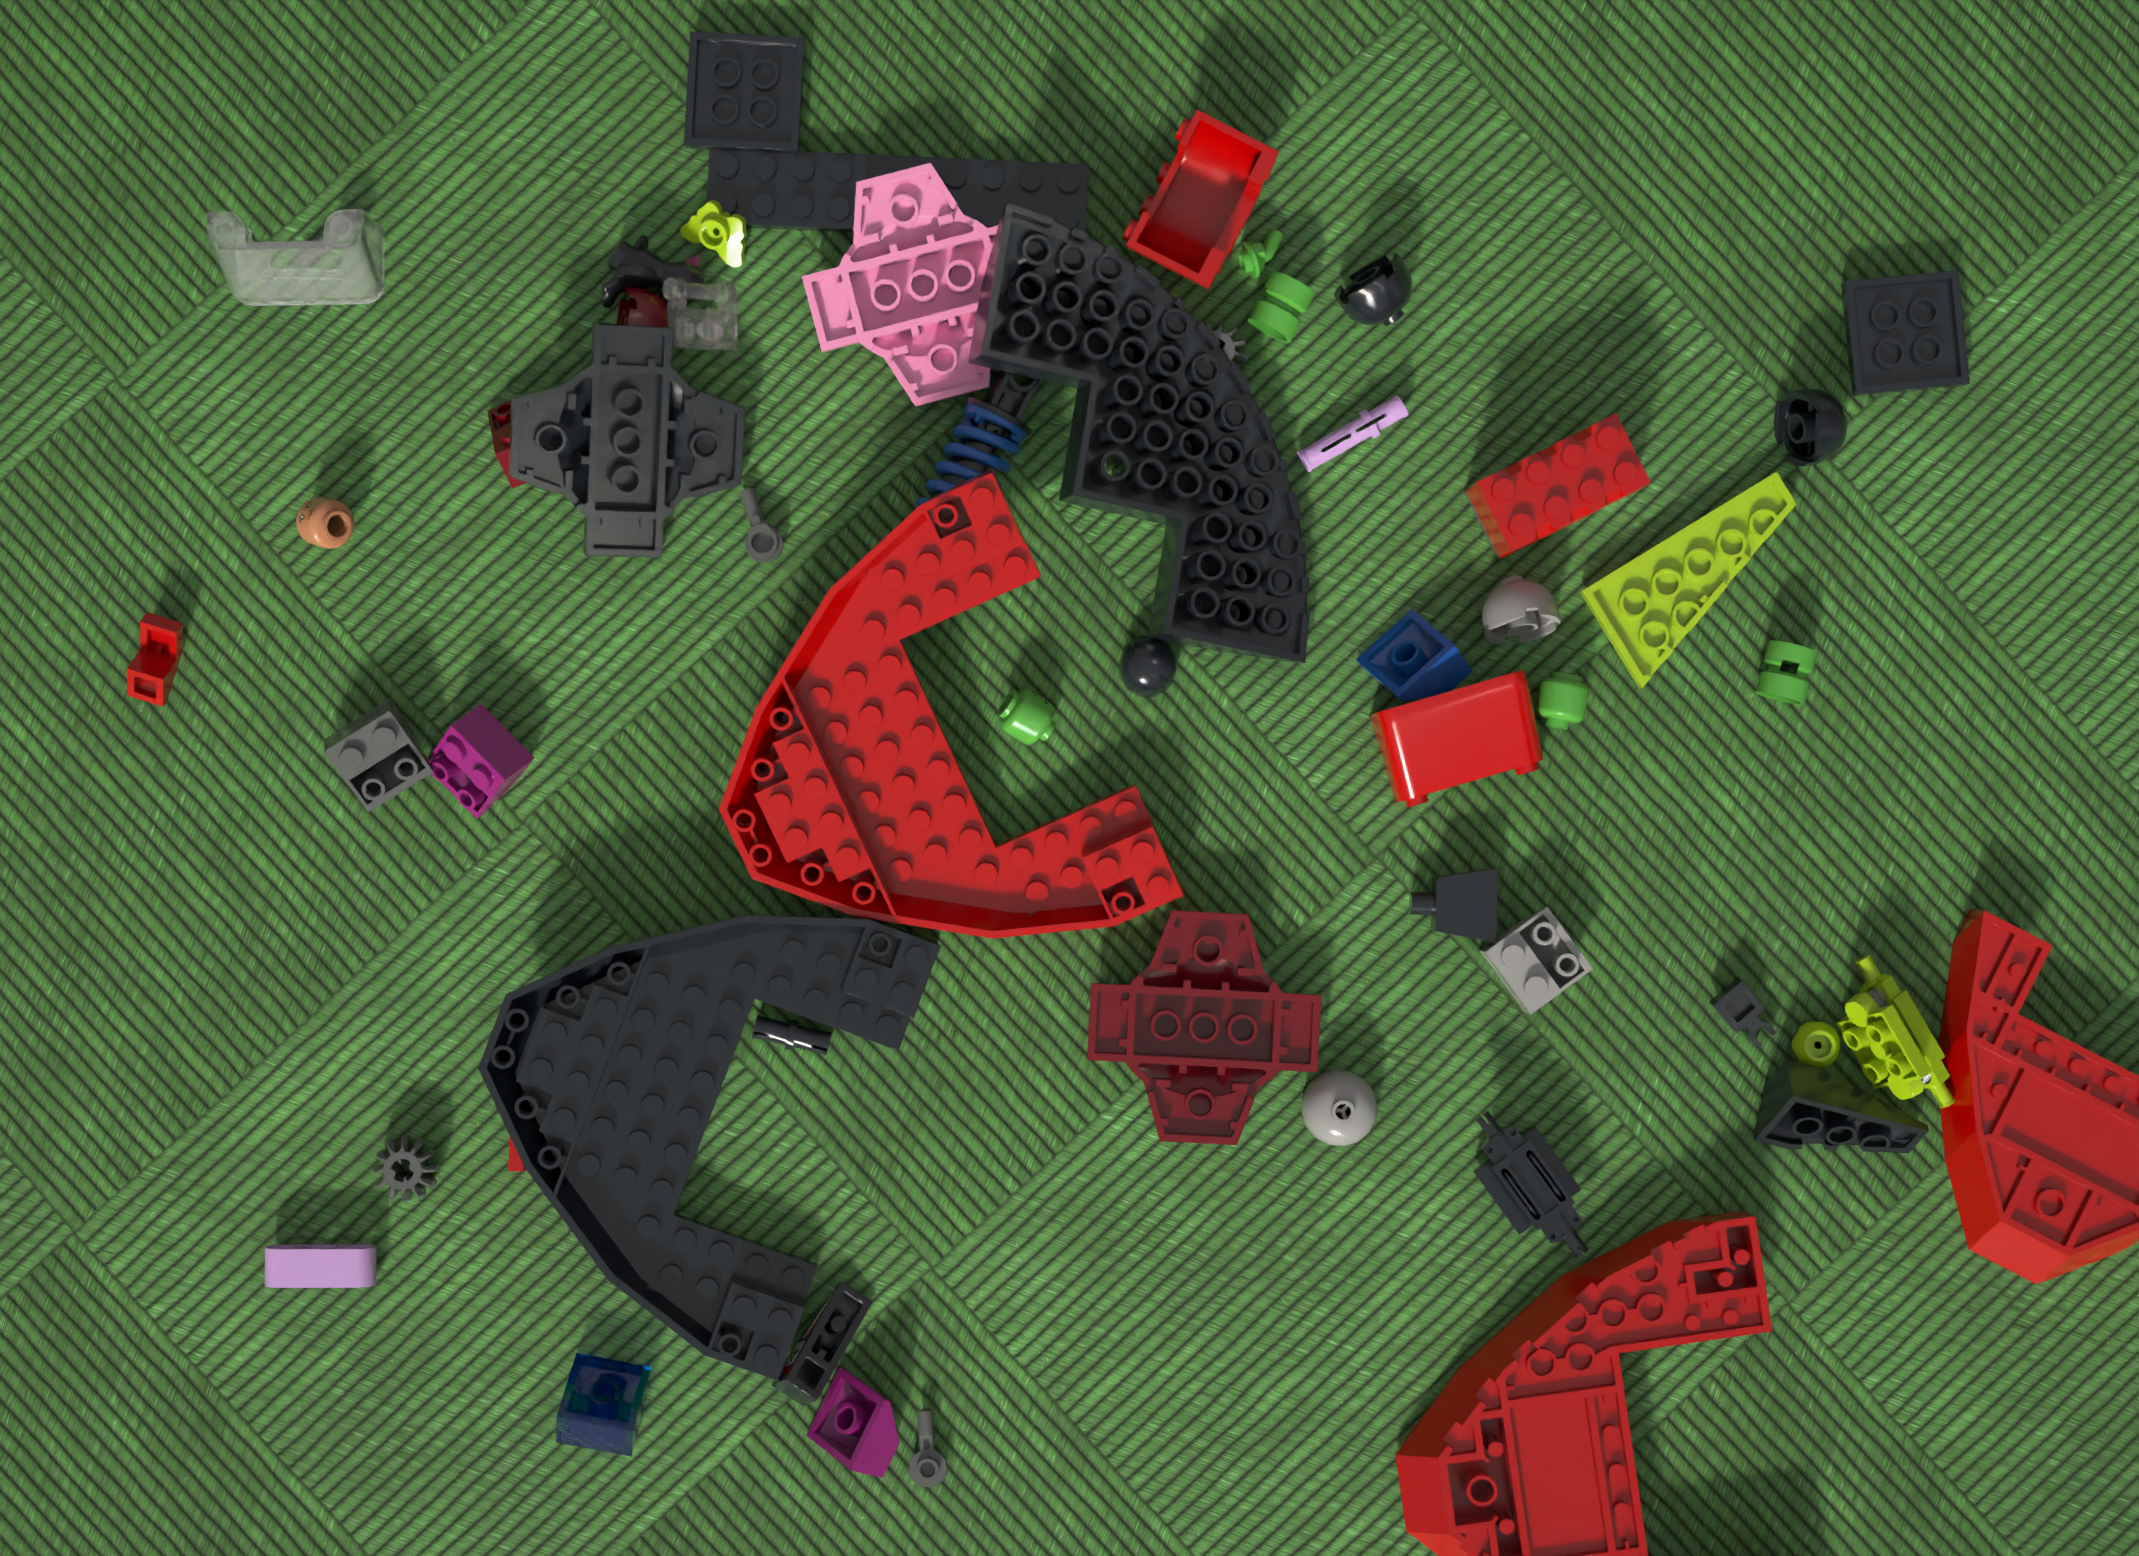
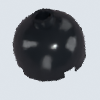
M1393 253V260L1391 261L1384 255L1355 271L1349 276L1351 281L1354 282L1346 290L1340 285L1334 293L1342 309L1352 320L1365 325H1375L1383 322L1385 326H1388L1404 315L1402 308L1408 303L1413 290L1412 278L1398 253Z
M1821 389L1788 391L1785 394L1787 395L1786 400L1778 402L1774 416V431L1777 444L1784 441L1788 451L1783 456L1795 466H1808L1828 460L1841 449L1846 438L1848 419L1843 407L1836 397Z

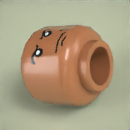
M323 496L313 497L304 502L300 507L296 517V525L300 536L306 542L327 549L338 548L345 544L352 536L354 516L343 502Z

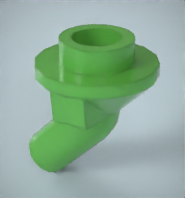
M1270 230L1263 245L1261 242L1252 244L1246 241L1242 243V251H1239L1237 255L1239 265L1244 274L1249 273L1253 279L1259 277L1261 271L1264 270L1265 263L1273 258L1283 239L1280 231Z

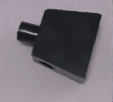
M1481 869L1432 877L1431 892H1410V915H1431V930L1488 942H1497L1498 869Z

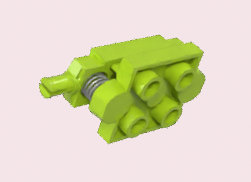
M1870 954L1861 957L1856 961V964L1867 981L1859 988L1860 993L1855 994L1845 1004L1847 1016L1836 1024L1843 1034L1846 1045L1851 1048L1860 1063L1864 1076L1871 1082L1874 1089L1888 1086L1892 1093L1901 1100L1910 1099L1922 1093L1924 1088H1928L1932 1091L1940 1108L1950 1106L1955 1102V1099H1953L1944 1083L1950 1076L1941 1061L1945 1055L1907 990L1900 991L1891 975L1881 974Z

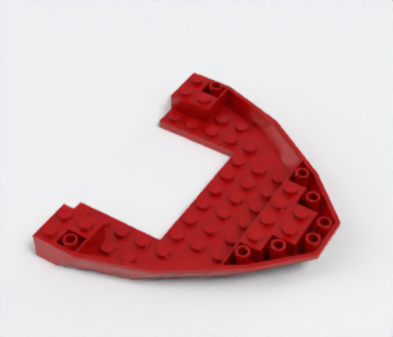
M993 469L966 480L920 504L828 590L757 705L719 807L722 818L752 879L855 917L986 938L1113 927L1184 896L1182 885L1136 784H1132L996 845L901 639L1041 577L1040 571Z
M1743 1210L1668 1221L1562 1274L1457 1369L1395 1452L1406 1531L1438 1556H1648L1619 1353L1772 1332L1756 1216Z

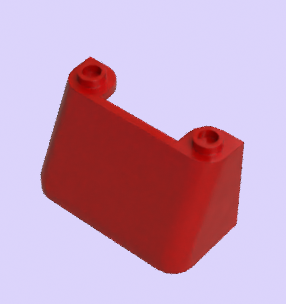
M1524 670L1370 715L1395 803L1405 801L1407 808L1428 802L1427 794L1515 769L1516 775L1538 770L1537 762L1544 760L1529 685Z

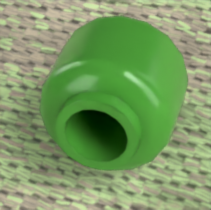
M1552 672L1551 677L1541 680L1535 711L1539 716L1546 718V726L1568 730L1569 723H1579L1584 719L1589 689L1582 684V677L1563 672Z
M1029 688L1022 689L1019 692L1016 690L1011 691L1002 702L997 713L1001 717L1000 725L1002 730L1025 745L1033 744L1039 739L1045 741L1052 734L1056 726V722L1052 720L1054 716L1052 703Z

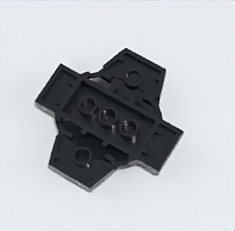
M593 323L592 354L588 364L574 374L569 381L511 397L509 476L553 493L567 496L576 509L585 516L583 550L585 555L662 557L664 519L675 512L674 509L683 499L697 498L741 485L745 408L687 385L680 374L671 367L673 328L671 326Z

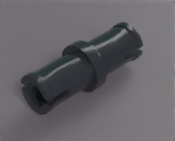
M757 1014L752 1038L783 1044L787 1050H792L795 1047L826 1056L832 1032L798 1025L799 1021L791 1020V1023Z

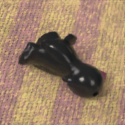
M642 234L634 246L624 241L614 251L607 265L615 271L612 279L601 286L602 305L604 308H611L618 295L624 292L625 287L647 289L659 286L662 290L658 296L661 298L665 297L666 302L694 299L702 292L704 286L699 254L684 261L667 262L652 251L647 250L649 241L646 235Z

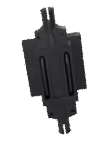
M1489 1110L1483 1112L1482 1115L1490 1124V1127L1480 1115L1475 1121L1478 1122L1489 1137L1481 1147L1489 1159L1474 1169L1473 1173L1519 1235L1533 1225L1535 1229H1541L1549 1242L1554 1243L1563 1240L1575 1258L1582 1256L1574 1241L1584 1253L1589 1248L1575 1231L1583 1220L1572 1205L1575 1202L1571 1198L1581 1190L1579 1185L1535 1126L1520 1135L1513 1125L1500 1128L1489 1113Z

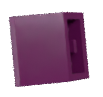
M480 704L450 726L428 760L433 768V773H431L433 777L441 782L458 799L459 803L478 819L523 775L534 760V757Z

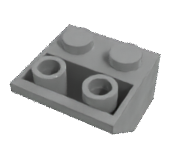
M1547 906L1507 929L1497 937V942H1490L1479 950L1521 1009L1529 1014L1534 1013L1593 969Z

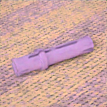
M1395 395L1392 399L1370 411L1362 410L1358 413V418L1329 433L1303 450L1297 451L1306 470L1311 472L1312 469L1342 454L1369 437L1372 439L1380 436L1379 431L1401 418L1407 417L1408 412L1399 396ZM1381 415L1384 416V418L1379 420L1378 422L1372 424L1371 426L1365 428L1360 432H1356V429L1360 428L1361 426L1367 424L1368 422L1374 420L1375 418ZM1349 435V438L1325 452L1321 451L1326 446Z

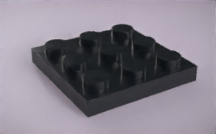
M690 31L684 132L685 148L799 152L805 56L804 37Z
M1959 270L1849 280L1841 283L1852 396L1958 387L1970 384Z

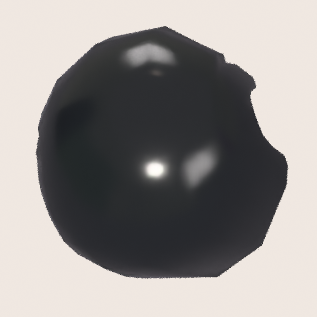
M1139 636L1133 639L1131 643H1128L1123 650L1119 665L1120 678L1128 691L1140 697H1156L1171 686L1176 675L1177 657L1168 642L1148 636Z

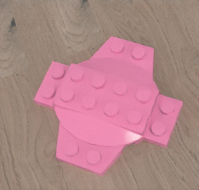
M931 163L856 182L853 244L847 253L844 254L839 267L802 276L821 351L826 352L860 343L871 352L885 359L915 407L989 388L990 368L970 364L968 360L981 285L999 225L987 228L976 219L974 220L963 215Z

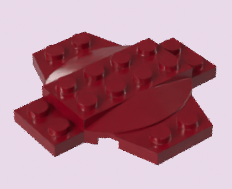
M1171 910L1150 965L1142 970L1130 984L1091 982L1087 1060L1126 1062L1130 1070L1144 1082L1160 1141L1237 1145L1259 1087L1270 1081L1279 1070L1318 1072L1321 995L1283 993L1278 985L1263 970L1249 914Z

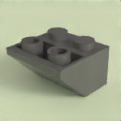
M391 698L325 739L324 753L368 813L433 773V768L430 766L431 764L413 729Z

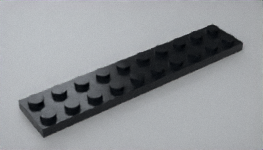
M709 148L707 202L716 200L721 204L723 212H728L730 216L733 214L743 216L746 220V228L853 232L856 182L931 163L963 215L974 220L976 219L987 228L999 225L1004 205L1010 203L1053 217L1054 221L1071 229L1075 227L1086 233L1089 164Z

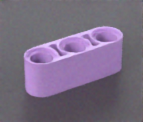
M282 1244L266 1246L265 1286L271 1288H359L375 1286L377 1246L370 1244Z

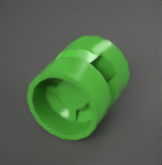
M1271 272L1262 290L1265 300H1257L1247 321L1262 333L1279 341L1290 343L1301 323L1297 315L1306 313L1315 293L1308 286L1288 275Z
M1770 640L1764 657V663L1768 666V669L1760 672L1755 693L1781 702L1805 705L1810 686L1805 678L1806 675L1813 673L1818 652L1801 645ZM1781 665L1794 667V674L1779 671Z

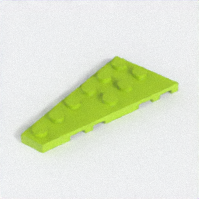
M1777 471L1580 591V594L1639 689L1645 686L1653 673L1666 661L1674 648L1692 630L1727 588L1731 580L1743 569L1751 559V556L1796 505L1795 500Z

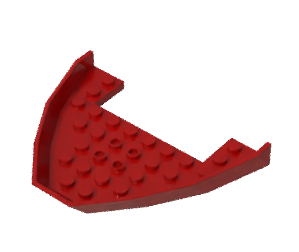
M1970 909L1952 945L1938 1045L1945 1055L1941 1061L1950 1075L1944 1083L1953 1099H1955V1102L1950 1106L1940 1108L1945 1162L1968 1249L2035 1284H2039L2119 1253L2139 1242V1076L2019 1015L2018 1013L2053 945L1985 910Z

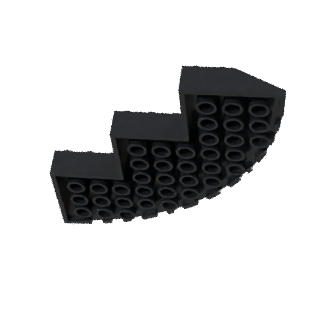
M1006 203L981 285L968 363L1077 388L1059 501L1166 525L1148 637L1218 652L1305 663L1310 613H1307L1306 593L1309 592V577H1306L1304 557L1307 554L1305 541H1302L1299 519L1302 518L1296 493L1290 487L1286 469H1288L1285 459L1282 460L1273 439L1276 438L1274 430L1265 411L1259 409L1249 390L1252 388L1239 367L1236 364L1233 365L1219 346L1221 343L1213 332L1202 321L1198 322L1184 307L1186 304L1181 298H1175L1159 285L1161 282L1141 265H1134L1120 256L1119 251L1113 247L1101 244L1088 237V233L1075 227L1071 229L1054 221L1053 217ZM1105 462L1106 468L1112 470L1111 475H1109L1105 469Z

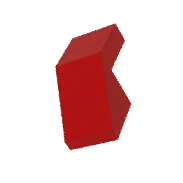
M146 612L140 621V650L127 667V696L159 706L165 705L183 652V623Z

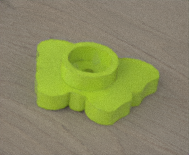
M708 201L697 210V213L690 218L689 222L681 227L680 232L686 240L693 243H702L707 248L716 250L726 264L732 267H739L745 262L744 251L746 242L744 238L747 235L746 220L739 214L730 216L728 212H723L722 206L718 201Z

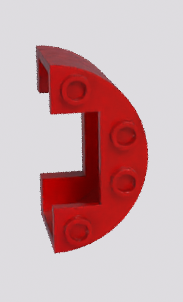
M1196 110L1192 120L1185 117L1177 131L1175 139L1180 141L1177 155L1172 164L1167 161L1163 164L1155 181L1161 184L1155 197L1147 195L1138 213L1141 216L1139 221L1134 219L1130 221L1122 240L1127 242V248L1209 290L1215 281V275L1220 273L1260 196L1264 181H1267L1279 151Z

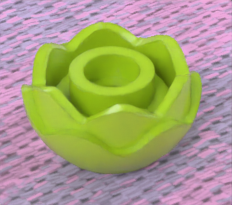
M1806 1022L1802 1024L1791 1043L1792 1050L1801 1064L1817 1068H1825L1831 1065L1838 1057L1841 1046L1837 1032L1825 1022ZM1815 1042L1820 1043V1047L1818 1049L1814 1047Z

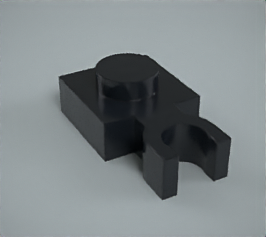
M1738 977L1709 1001L1711 1006L1735 1033H1738L1745 1027L1746 1037L1757 1048L1762 1045L1755 1037L1756 1031L1759 1028L1764 1027L1772 1036L1776 1033L1775 1029L1767 1021L1757 1017L1766 1008Z

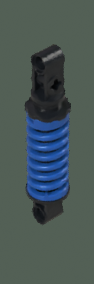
M999 371L984 401L972 397L967 398L965 402L966 407L963 411L964 421L953 430V435L959 443L946 444L944 453L950 461H939L934 467L936 474L941 480L930 479L925 484V489L932 498L992 468L1004 473H1008L1011 470V464L998 455L1002 449L1017 455L1021 450V442L1027 436L1030 437L1032 429L1022 422L1021 418L1041 380L1027 377L1026 382L1019 386L1013 379V373ZM919 498L916 502V508L931 498ZM909 636L901 639L904 646Z

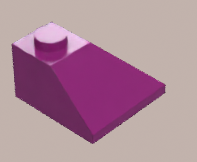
M839 1367L806 1436L851 1471L883 1478L899 1445L891 1403L850 1371Z

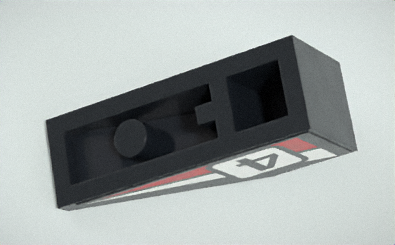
M839 1282L790 1351L778 1381L774 1380L772 1386L802 1406L817 1401L870 1308L872 1301L844 1282Z

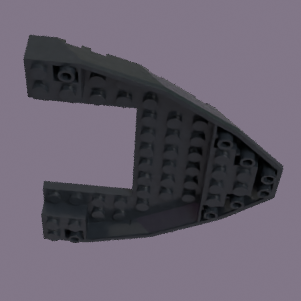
M743 915L608 947L507 993L478 1069L525 1169L608 1281L705 1356L778 1381L805 1310L804 1302L818 1264L674 1213L754 999L899 1051L911 1017L914 1018L941 945L936 941L909 931L865 918Z

